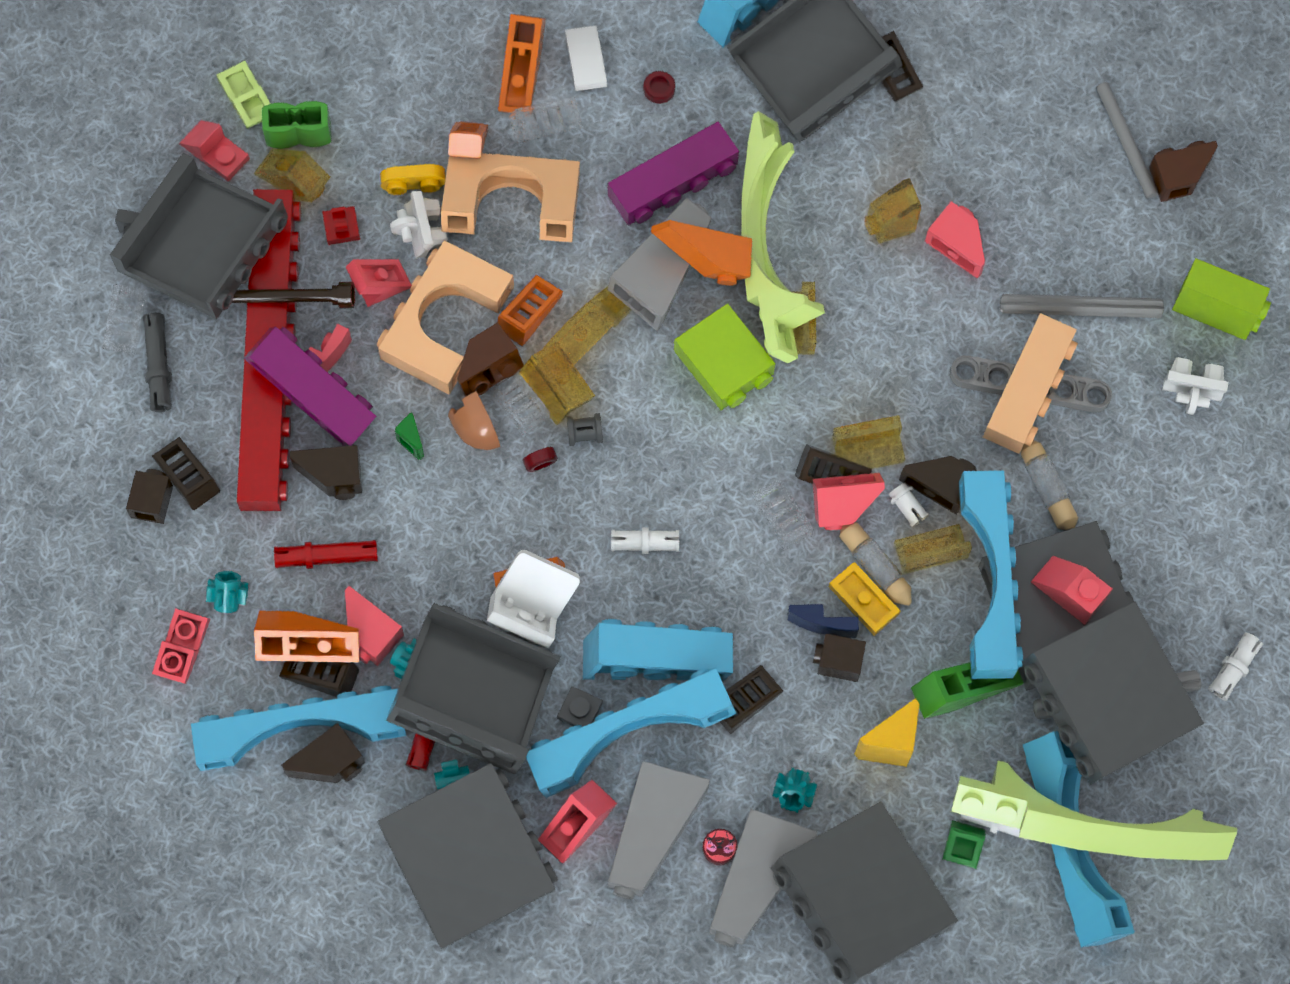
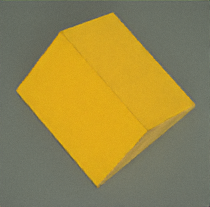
M913 699L862 736L854 753L858 760L907 767L914 751L919 702Z

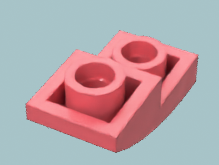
M337 324L332 333L328 332L324 337L321 345L322 352L312 347L309 348L310 351L322 360L323 363L320 366L326 372L336 364L351 343L350 331L348 328Z
M175 608L166 640L161 643L152 674L186 684L196 661L210 618Z

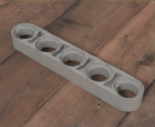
M963 355L953 361L950 369V378L956 386L1002 395L1016 364ZM960 365H968L973 369L974 376L968 380L961 379L956 373V368ZM993 371H1000L1005 374L1007 382L1004 385L996 386L990 382L989 374ZM1064 374L1060 383L1069 385L1072 389V395L1068 398H1061L1056 395L1052 387H1050L1046 395L1047 398L1052 399L1050 405L1099 413L1108 407L1112 398V391L1110 386L1103 381ZM1092 389L1100 390L1105 396V401L1101 404H1093L1088 400L1087 392Z

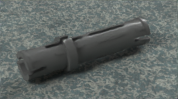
M152 312L150 313V319L148 314L143 316L148 370L145 373V382L149 384L150 410L165 412V408L167 411L172 408L169 389L172 373L169 372L167 365L164 315Z

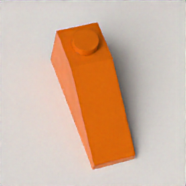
M510 14L498 111L530 115L542 52L546 18Z
M672 220L651 226L652 234L704 277L717 279V284L733 286L737 284V281L750 277L752 238Z
M259 611L254 628L255 661H360L358 628L295 611Z

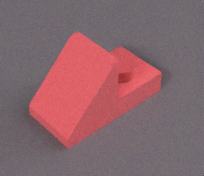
M201 120L180 142L181 146L228 182L250 159L249 154L224 136L222 126L213 122Z
M353 259L346 266L352 282H354V287L357 289L358 294L363 296L368 307L411 288V283L399 259Z

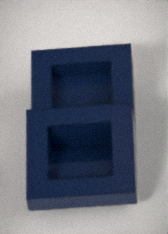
M823 604L789 605L787 620L801 628L822 635L831 634L846 638L857 637L859 631L858 617H824Z

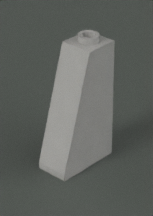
M686 198L665 221L672 220L709 229L712 218L703 206L697 203L694 204ZM651 234L611 275L607 290L658 331L662 327L691 265L654 234Z
M642 761L608 880V887L614 889V895L625 899H633L634 895L643 896L706 796L710 779Z
M750 809L710 926L709 933L715 935L714 941L728 947H734L735 943L743 945L781 891V888H779L774 880L771 867L782 855L815 838L817 831Z

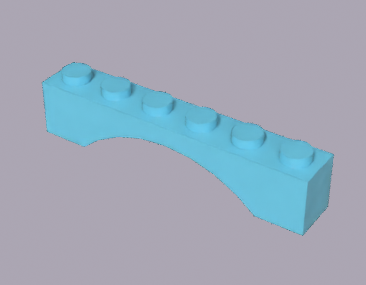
M963 471L959 480L961 515L973 527L983 543L992 575V598L988 614L982 627L969 645L971 679L1013 678L1018 671V667L1023 665V650L1021 646L1016 644V634H1020L1021 620L1020 614L1014 613V601L1018 599L1017 580H1012L1011 568H1015L1016 565L1015 547H1010L1009 535L1013 534L1014 529L1013 515L1007 514V502L1011 501L1010 482H1005L1004 471Z
M715 668L711 671L709 669L699 670L692 674L690 680L679 685L677 683L665 685L659 689V694L647 699L646 697L636 698L630 701L625 709L616 713L614 711L604 712L595 718V722L584 727L582 725L570 727L563 732L564 736L552 741L544 739L531 746L532 750L528 751L526 758L540 792L545 798H548L577 785L586 768L595 757L613 741L631 731L663 723L690 724L706 728L735 715V709L717 669Z
M379 686L371 689V693L357 695V692H344L338 694L337 699L326 701L319 697L309 698L302 701L303 705L291 707L286 703L274 704L268 707V711L256 713L252 709L239 710L233 713V717L221 719L218 715L201 717L199 722L191 724L196 765L200 771L234 766L248 751L263 740L297 727L318 725L333 727L338 723L342 729L357 733L372 742L406 736L404 728L386 721L398 688L392 689L391 686Z
M1053 731L1023 744L1026 764L1030 769L1035 790L1055 803L1079 813L1078 799L1082 775L1077 769L1076 758L1071 749L1062 742L1059 731ZM1051 844L1055 856V864L1061 876L1065 890V899L1069 904L1075 933L1079 939L1080 946L1103 945L1134 934L1125 899L1113 890L1100 875L1088 851Z

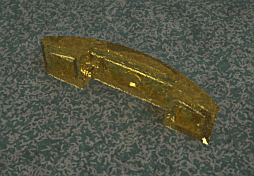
M608 286L588 301L559 329L523 373L529 381L547 396L570 374V369L612 326L615 328L632 311L626 304L607 290Z

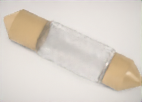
M1033 440L1031 446L1024 444L1020 454L1026 464L1025 468L1056 527L1065 531L1075 528L1079 517L1050 456L1046 454L1040 442Z
M858 522L843 525L842 529H840L839 537L852 552V556L893 603L909 606L912 602L911 586L903 578L904 575L877 542L869 537Z

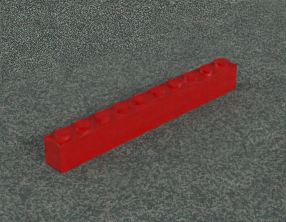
M253 189L254 196L271 204H274L278 198L282 199L288 218L284 229L280 233H276L270 242L266 255L261 259L259 258L253 266L248 280V290L292 289V282H298L299 273L298 262H293V252L300 250V234L294 231L295 221H301V202H296L293 190ZM297 302L247 303L244 357L269 328L276 326L280 330L281 327H284L296 337L295 323H290V314L297 311ZM245 359L237 503L240 511H281V501H287L288 482L282 481L283 469H289L290 462L289 449H284V437L291 436V418L285 416L286 406H292V401Z

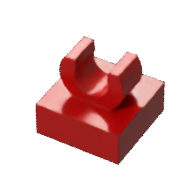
M343 206L322 211L328 245L360 240L354 206L346 208Z

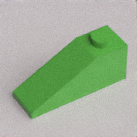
M966 663L933 671L912 686L911 690L915 699L919 702V708L924 719L950 713L1024 683L1019 671L1016 672L1013 678L971 679V664Z

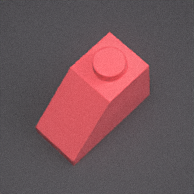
M951 201L928 229L925 242L978 279L982 274L985 264L978 220L974 218L973 213L968 208L957 206Z
M880 473L813 479L814 510L818 526L824 527L826 530H840L843 525L854 524L885 489V483Z
M1052 556L1031 581L1032 584L1084 625L1102 606L1113 589L1086 567L1056 556Z
M348 586L345 589L347 624L359 629L360 661L365 664L372 661L378 666L404 636L402 626L352 587Z
M591 780L569 796L538 840L563 864L604 822L617 802Z

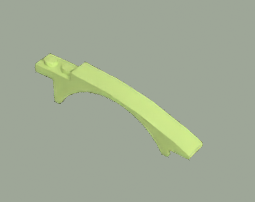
M758 111L753 114L742 188L741 236L752 238L750 277L745 279L746 295L748 302L760 307L759 317L763 323L764 346L768 354L786 363H790L798 359L793 329L825 314L823 304L808 300V296L804 294L792 293L779 280L770 262L766 243L767 212L774 187L785 165L794 154V147L790 142L782 146L778 122Z
M997 761L991 783L960 776L951 812L1018 828L1020 829V838L1078 850L1138 858L1228 860L1237 835V828L1203 820V811L1195 809L1175 819L1148 824L1119 823L1090 817L1070 810L1046 798L1024 782L1008 763Z

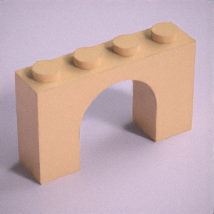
M482 153L481 158L449 155L441 206L442 232L474 234L478 206L481 200L488 193L496 189L516 187L531 192L542 205L540 240L572 242L579 190L580 161Z
M444 240L439 249L434 248L430 253L426 266H428L423 276L418 275L413 281L410 288V293L412 294L406 303L401 302L397 307L393 317L395 321L390 330L385 329L381 333L377 347H379L381 360L450 395L458 382L457 378L464 356L431 340L424 333L420 325L425 310L439 298L458 295L471 299L499 313L514 288V277L512 274Z

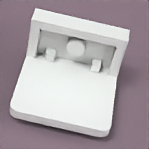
M520 550L490 597L487 621L501 630H508L525 638L530 643L539 644L549 649L555 639L557 618L578 587L580 576L534 553Z

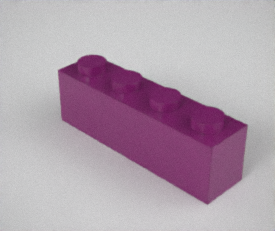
M717 121L608 182V197L628 226L634 222L641 224L650 219L654 211L662 206L670 208L681 200V196L692 190L695 193L704 189L710 179L718 175L725 177L732 173L738 164L739 150L720 122Z
M276 326L269 328L244 359L342 446H352L377 417L370 411L373 406L361 395L357 394L354 397L345 389L348 384L338 374L326 372L320 366L323 363L322 360L309 349L304 352L295 344L298 339L284 327H281L279 330Z

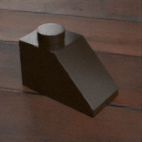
M357 445L290 451L293 468L328 496H335L338 500H348L354 498L355 494L362 493L360 454Z
M953 456L905 465L899 481L906 483L909 487L912 486L917 492L957 515L960 510L959 480L963 471L977 470L966 459L960 458L958 460Z
M337 723L281 764L289 778L338 783L342 779L347 782L356 777L362 771L360 766L365 761L362 754Z

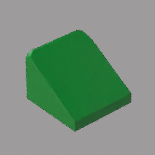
M411 412L395 427V435L397 441L415 458L421 460L424 457L423 447L414 415Z
M952 820L942 859L976 869L985 840L986 829Z

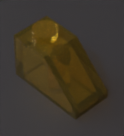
M273 148L254 172L256 176L278 189L293 190L296 200L313 202L322 195L325 190V184L331 177L305 151Z
M910 178L901 181L869 205L868 214L865 217V225L870 235L875 234L879 244L916 231L922 206Z

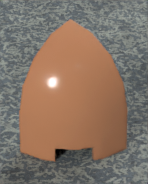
M477 391L462 399L463 407L457 410L452 408L449 411L448 417L456 433L464 443L475 449L483 450L500 447L496 431Z

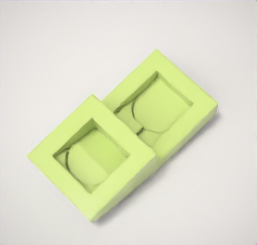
M246 61L217 74L220 85L245 127L249 129L261 123L262 107L271 103L261 85H258Z

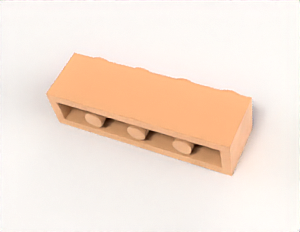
M1040 313L982 438L1020 454L1024 444L1031 446L1039 429L1033 426L1037 415L1044 418L1052 401L1046 395L1050 387L1058 388L1065 373L1059 367L1063 359L1071 360L1078 345L1077 342L1072 340L1077 329Z

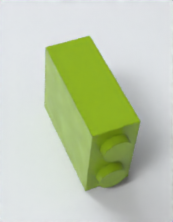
M1195 258L1172 310L1246 340L1250 331L1257 333L1262 320L1264 321L1271 302L1267 301L1266 298L1271 288Z
M728 303L674 339V352L720 410L727 406L735 408L746 399L747 392L755 387L757 390H760L773 380L772 375H774L776 363Z

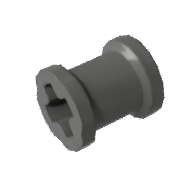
M595 413L594 417L578 419L567 416L569 446H575L576 442L596 440L597 443H603L600 413Z

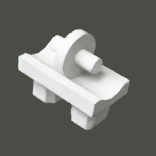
M412 191V199L404 204V209L396 212L398 219L390 224V229L393 234L402 235L403 242L412 241L415 258L419 259L426 257L430 250L434 248L439 249L443 241H447L446 232H442L441 227L430 228L429 221L438 220L441 209L438 199L423 198L422 191Z
M1177 357L1163 381L1162 390L1177 393L1175 402L1187 404L1186 414L1194 415L1197 406L1209 408L1210 399L1222 401L1223 395L1228 389V382L1224 381L1223 366L1206 364L1203 369V376L1191 374L1192 361Z

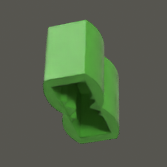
M307 101L296 106L288 103H272L262 107V129L267 146L286 149L298 144L307 147H321L331 143V120L327 104L319 101Z

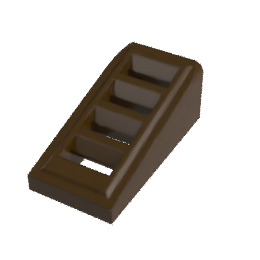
M892 31L882 36V38L899 55L902 62L900 68L905 73L893 79L889 75L881 82L894 102L922 89L923 85L895 32ZM909 78L912 84L898 90L896 84Z
M180 437L152 455L155 462L166 473V476H169L174 487L192 510H196L220 493V489L213 477ZM182 451L184 455L168 466L166 461ZM187 462L191 463V465L180 471L178 474L174 473L177 469L185 465ZM198 472L199 475L193 478L191 481H189L185 485L182 483L190 476Z
M806 444L795 476L800 480L813 484V479L821 478L827 461L832 462L827 478L836 477L840 466L845 467L842 476L851 475L853 470L858 471V475L870 474L872 469ZM814 456L818 457L819 460L814 473H808Z
M285 661L279 677L337 697L340 693L352 692L359 668L354 662H318L313 677H310L308 675L313 662H304L302 670L298 674L294 673L298 661L294 668L295 661ZM328 665L331 666V669L325 681L322 678Z
M760 665L726 690L734 709L739 715L735 718L734 716L728 717L719 722L732 734L783 693L782 688L764 667ZM759 677L770 689V692L765 695L754 680ZM749 686L759 697L757 702L744 690L745 687ZM739 694L749 707L746 710L734 698L735 695Z

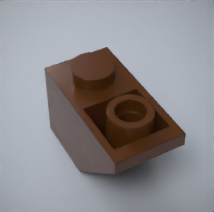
M1196 141L1189 144L1186 148L1178 150L1166 148L1154 155L1149 169L1161 202L1192 195L1217 150L1218 144L1216 141L1207 143L1205 141Z
M498 322L469 339L457 378L465 397L477 391L479 396L486 393L489 388L505 378L513 376L524 367L517 347Z

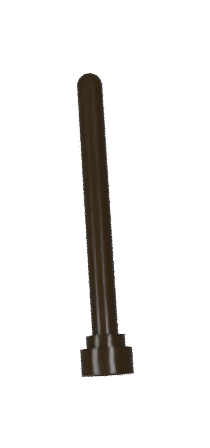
M339 282L338 285H333L332 289L237 290L232 303L332 302L333 305H338L340 309L354 308L355 287L354 282Z

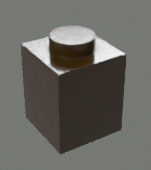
M147 469L146 472L135 471L126 510L131 518L164 524L173 490L172 482L169 476H166V473L156 469Z
M825 634L823 644L816 643L813 663L819 664L817 674L858 682L866 641Z

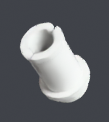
M903 483L889 493V496L892 498L890 503L897 505L913 528L919 524V520L912 511H915L922 521L929 516V513L925 511L912 493L913 487H908L906 483Z

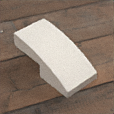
M597 26L565 30L575 91L607 87Z

